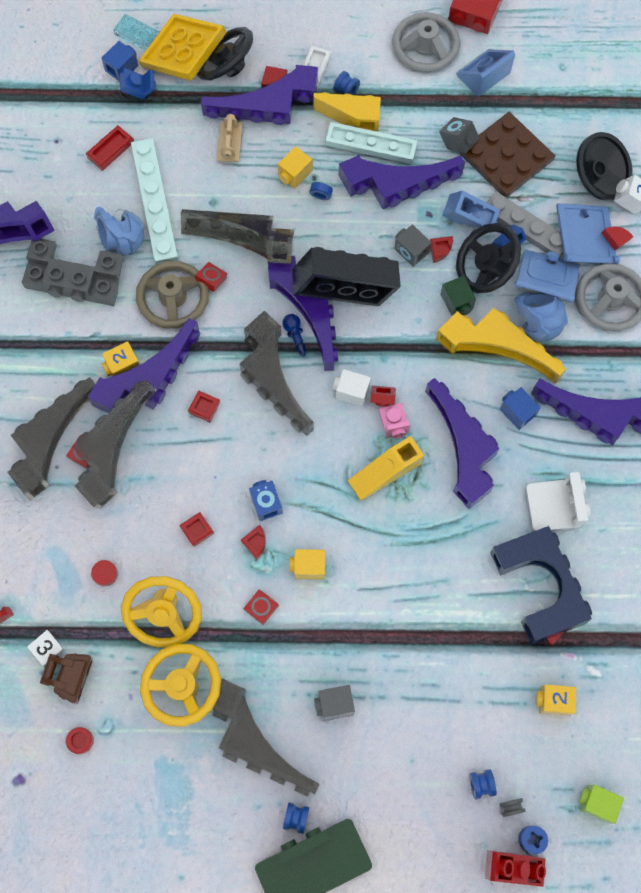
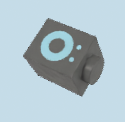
M453 117L439 131L446 148L461 153H467L480 139L473 121Z
M412 224L407 229L403 228L397 233L394 249L414 267L430 253L432 242Z

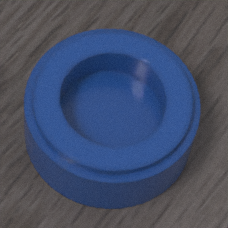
M313 182L309 190L313 197L320 200H329L333 192L331 186L321 182Z

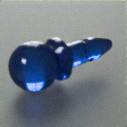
M288 314L283 318L282 326L288 332L287 336L292 337L297 351L301 356H305L306 346L301 336L303 329L300 328V318L295 314Z

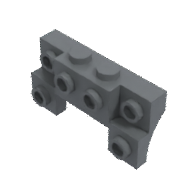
M41 238L35 242L31 240L26 256L28 263L22 279L24 288L45 292L57 298L61 296L70 297L77 302H84L85 300L109 306L115 305L121 268L124 261L123 255L100 250L96 265L93 267L53 259L57 247L55 241Z

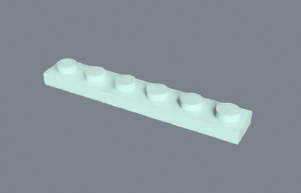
M153 138L131 142L155 263L157 265L166 261H179Z

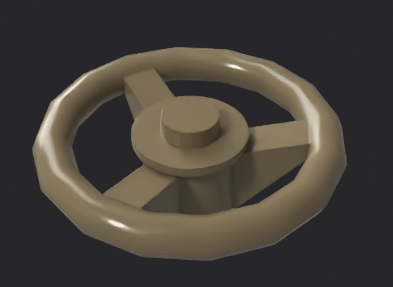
M166 261L154 265L143 274L136 287V303L140 313L150 323L162 328H181L188 318L196 320L203 314L209 302V289L205 284L195 279V275L199 270L194 266L181 261ZM167 270H181L191 275L178 277L173 274H167L162 278H153L158 273ZM199 286L200 300L195 310L188 316L178 319L177 307L185 302L187 297L186 291ZM146 288L159 293L160 302L167 307L168 320L155 316L148 309L145 301Z

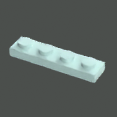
M330 122L325 146L412 164L418 140Z

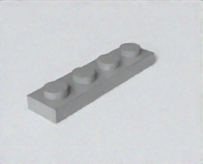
M496 191L486 202L500 209L497 218L498 223L510 227L513 224L522 227L527 238L526 240L546 253L553 251L558 253L559 256L563 254L560 231Z

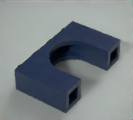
M549 526L494 546L490 553L500 576L524 566L535 565L545 568L556 579L559 590L556 603L549 608L524 617L521 621L531 645L585 625L592 619L590 616L592 615L591 607L586 600H583L580 594V583L576 577H572L569 570L570 562L565 554L562 555L558 547L560 545L559 538L555 532L551 531Z

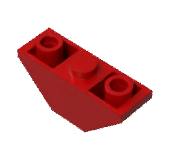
M487 850L485 879L495 882L544 887L546 858Z

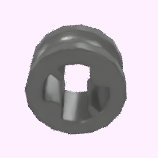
M519 798L499 803V806L504 809L502 817L526 812L525 808L521 806L523 799Z

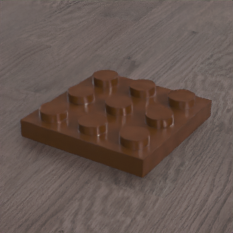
M510 111L479 134L480 139L467 153L460 152V155L506 198L550 164L556 156Z

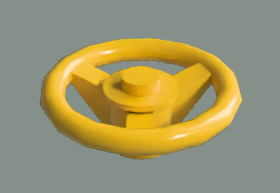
M150 576L136 582L125 593L121 603L122 621L130 634L140 642L156 648L169 647L188 641L198 631L202 621V607L195 592L182 581L168 576ZM151 586H166L165 589L156 591L151 599L131 608L134 598L142 590ZM177 590L187 598L192 609V619L186 629L176 609L178 602ZM147 618L155 626H168L175 636L158 638L146 634L137 627L134 620Z
M177 643L161 649L149 660L141 676L140 694L145 709L153 719L167 726L185 727L199 722L212 711L220 696L221 675L218 665L206 650L193 644ZM176 654L191 655L185 669L173 670L168 674L166 680H151L156 667L167 657ZM202 661L208 668L211 686L205 703L199 708L196 699L199 685L196 679ZM150 691L164 692L174 700L183 701L189 714L185 716H171L161 711L153 702Z

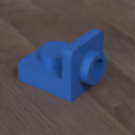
M126 68L120 71L121 92L143 100L154 91L156 85L154 71L149 69L144 75Z

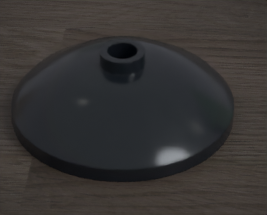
M606 132L594 133L586 137L580 144L577 152L576 166L581 183L594 197L604 201L614 200L618 183L632 176V163L627 149L618 138Z

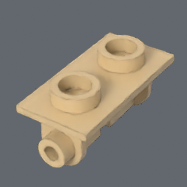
M228 114L224 121H220L217 161L239 162L243 122H237L233 114Z

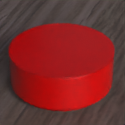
M101 560L93 566L91 576L98 585L109 586L116 581L118 571L112 562Z
M76 727L66 737V746L72 753L85 754L93 746V735L86 728Z

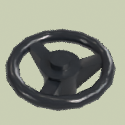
M236 27L228 30L207 59L217 65L216 69L204 71L205 62L196 75L201 80L211 81L223 75L234 77L239 74L245 67V56L253 44V32L247 27ZM239 36L234 44L232 42L224 44L228 40Z
M501 223L485 224L472 231L463 241L457 253L456 272L458 278L464 276L472 292L477 294L493 292L504 286L514 275L520 263L521 246L518 235L510 226ZM498 232L504 234L510 242L498 249L493 244L483 246L477 239L487 233ZM470 248L476 253L475 265L481 270L475 283L466 276L464 268L465 259Z

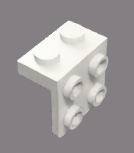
M579 472L569 473L565 480L530 483L527 485L526 495L532 529L534 531L547 526L550 527L551 531L580 528L588 521V518H590V507L584 500L586 485L585 481L580 478Z

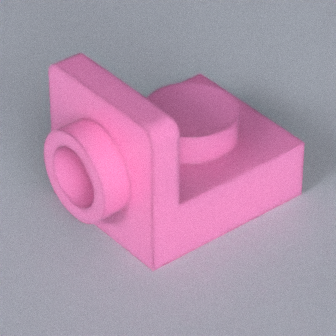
M403 403L379 408V415L386 438L392 437L397 439L409 433L411 425L410 421H407Z

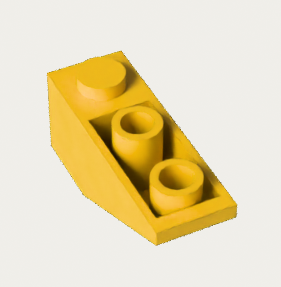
M327 92L314 93V110L341 124L378 132L381 97L329 94Z
M409 436L388 449L351 477L348 483L359 500L363 501L422 465L425 455L412 436Z

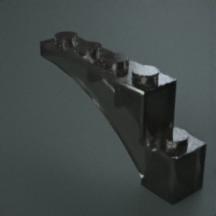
M182 209L181 234L226 241L249 249L268 259V262L288 264L292 262L294 230L273 228L274 216Z
M264 310L244 328V340L254 351L239 363L240 376L246 383H253L258 388L256 390L264 400L269 399L274 404L273 408L280 416H287L291 420V426L298 433L302 431L308 436L314 430V422L293 397L280 365L278 338L282 336L281 326Z
M90 377L79 381L73 390L57 397L51 406L38 411L32 420L19 425L14 430V433L10 435L27 458L15 462L7 473L29 500H32L50 486L47 483L52 457L67 426L75 415L89 402L88 396L95 386L94 381Z
M146 379L143 382H137L125 399L121 398L115 402L112 407L113 410L107 416L103 415L98 418L94 423L95 427L90 432H84L76 440L77 444L73 447L92 468L83 472L78 477L79 482L74 486L94 508L101 509L118 493L115 489V479L122 444L136 415L157 391Z
M222 678L220 696L212 709L214 711L213 717L224 722L228 718L231 719L218 748L224 751L222 757L235 763L239 758L247 762V769L258 774L264 770L271 774V780L283 786L286 781L296 785L294 791L306 797L309 796L310 792L316 794L320 784L304 776L289 765L264 738L247 705L245 698L246 689Z

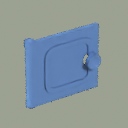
M562 203L556 205L565 262L619 263L620 258L616 256V251L601 234L603 230L611 227L608 206Z
M525 249L515 287H523L567 299L568 302L573 303L580 264L565 262L563 259H559L558 253L549 251L545 255Z

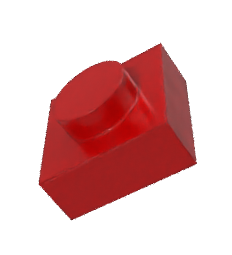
M372 385L370 403H375L382 407L389 406V404L395 405L396 388Z

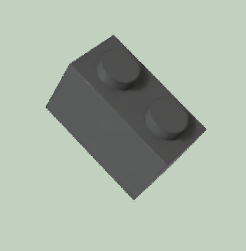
M350 685L319 690L318 698H314L316 715L322 716L323 722L354 716L355 709Z

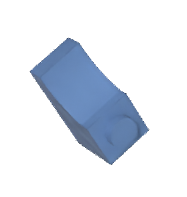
M462 190L449 195L442 216L460 225L466 224L479 228L485 224L496 223L500 209Z

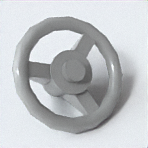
M429 12L415 13L403 19L395 28L392 37L394 53L401 63L412 70L421 72L439 71L450 65L458 55L461 44L459 33L451 21L439 14ZM420 22L417 29L400 42L403 31L408 26ZM437 24L444 27L451 36L452 45L448 54L438 35L439 26ZM415 48L421 54L433 53L440 61L434 63L416 62L406 56L403 51Z
M607 263L591 268L582 275L576 287V302L580 313L590 324L602 330L619 332L633 328L641 321V277L634 270L619 264ZM613 273H619L629 278L637 286L640 298L630 289L625 279L617 277ZM600 275L604 287L598 294L597 304L589 310L585 301V289L590 280ZM624 305L637 309L636 314L631 318L619 323L606 322L598 318L605 310L617 311Z

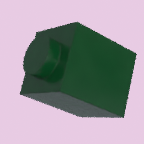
M464 276L442 284L440 295L451 316L457 311L463 316L473 310L476 298Z

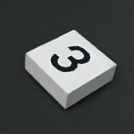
M48 630L27 646L43 667L47 663L49 654L58 656L64 651V648Z

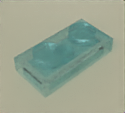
M124 14L113 29L116 36L145 51L160 32L127 14Z

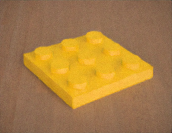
M173 13L138 62L143 68L192 81L227 32L223 25Z

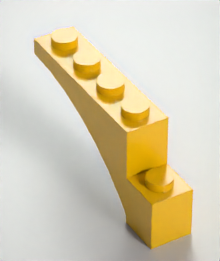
M495 308L476 326L473 325L469 317L466 315L462 316L457 311L437 333L436 340L452 354L456 351H478L501 355L528 365L555 384L562 378L566 370L558 358L549 355L539 342H534L526 335L523 328L516 327L504 312L498 311Z

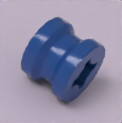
M343 71L337 77L333 90L337 93L355 95L360 86V80L351 78L348 72Z
M491 769L484 770L481 774L476 772L469 773L471 790L475 800L481 799L483 795H489L490 797L497 795Z
M289 802L283 829L289 830L292 828L296 829L298 833L304 834L309 807L303 806L299 808L294 803Z
M526 826L519 833V845L527 853L540 854L548 846V835L541 827Z

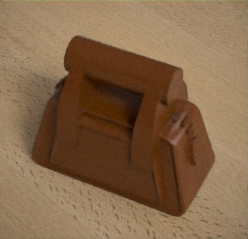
M77 653L66 654L64 658L49 654L40 684L53 686V692L60 698L66 699L73 704H78L93 658L90 655ZM57 663L61 664L57 680H52Z

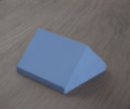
M488 49L456 72L457 77L479 97L511 73L515 52L514 50Z

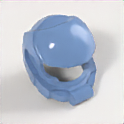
M102 207L95 209L94 219L96 220L98 235L105 251L125 256L132 255V253L140 248L144 238V224L137 215L124 210L121 215V221H118Z
M524 292L514 299L517 312L526 319L522 328L526 335L534 342L549 341L556 338L568 324L565 305L556 296L541 292ZM534 304L538 305L537 307H529Z

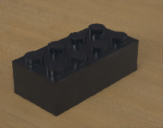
M311 247L292 269L293 292L297 296L380 306L401 287L399 262L390 260L387 257L377 258L366 254L346 253L343 250L331 251L325 250L322 247Z

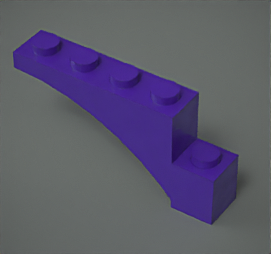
M296 65V68L280 80L249 93L225 97H202L201 108L203 116L216 119L218 117L226 118L228 114H233L237 121L243 119L251 120L255 123L264 121L273 122L276 125L291 124L293 100H298L302 103L314 102V93L317 92L318 67Z
M360 155L339 163L338 176L350 197L356 194H364L371 188L382 209H386L388 207H396L408 198H416L428 189H436L446 181L458 179L463 174L465 162L460 155L450 160L430 165L393 166L361 159Z
M8 201L0 205V244L23 240H33L35 242L55 231L45 211L37 201L18 211H15Z
M295 256L267 258L270 289H276L303 315L317 340L322 355L324 371H334V362H338L337 348L332 346V340H336L335 326H330V319L334 318L333 304H328L327 299L294 295L292 269L296 265Z
M188 318L171 342L141 365L110 378L103 379L99 377L88 396L91 405L117 417L120 411L123 412L129 403L128 398H131L154 410L156 405L161 404L168 384H172L175 381L179 365L186 362L189 348L192 344L195 345L200 337L197 321Z
M433 378L427 383L425 392L443 416L455 448L457 484L453 492L470 509L489 494L494 487L492 477L486 471H481L480 469L497 455L500 448L496 439L491 435H487L481 429L482 425L475 417L471 418L468 415L463 403L458 399L455 400L449 394L448 387L443 382L439 383Z
M541 378L531 392L538 402L553 407L557 414L572 419L579 428L591 431L603 443L613 445L627 424H630L636 432L641 434V397L623 400L591 398L568 392Z

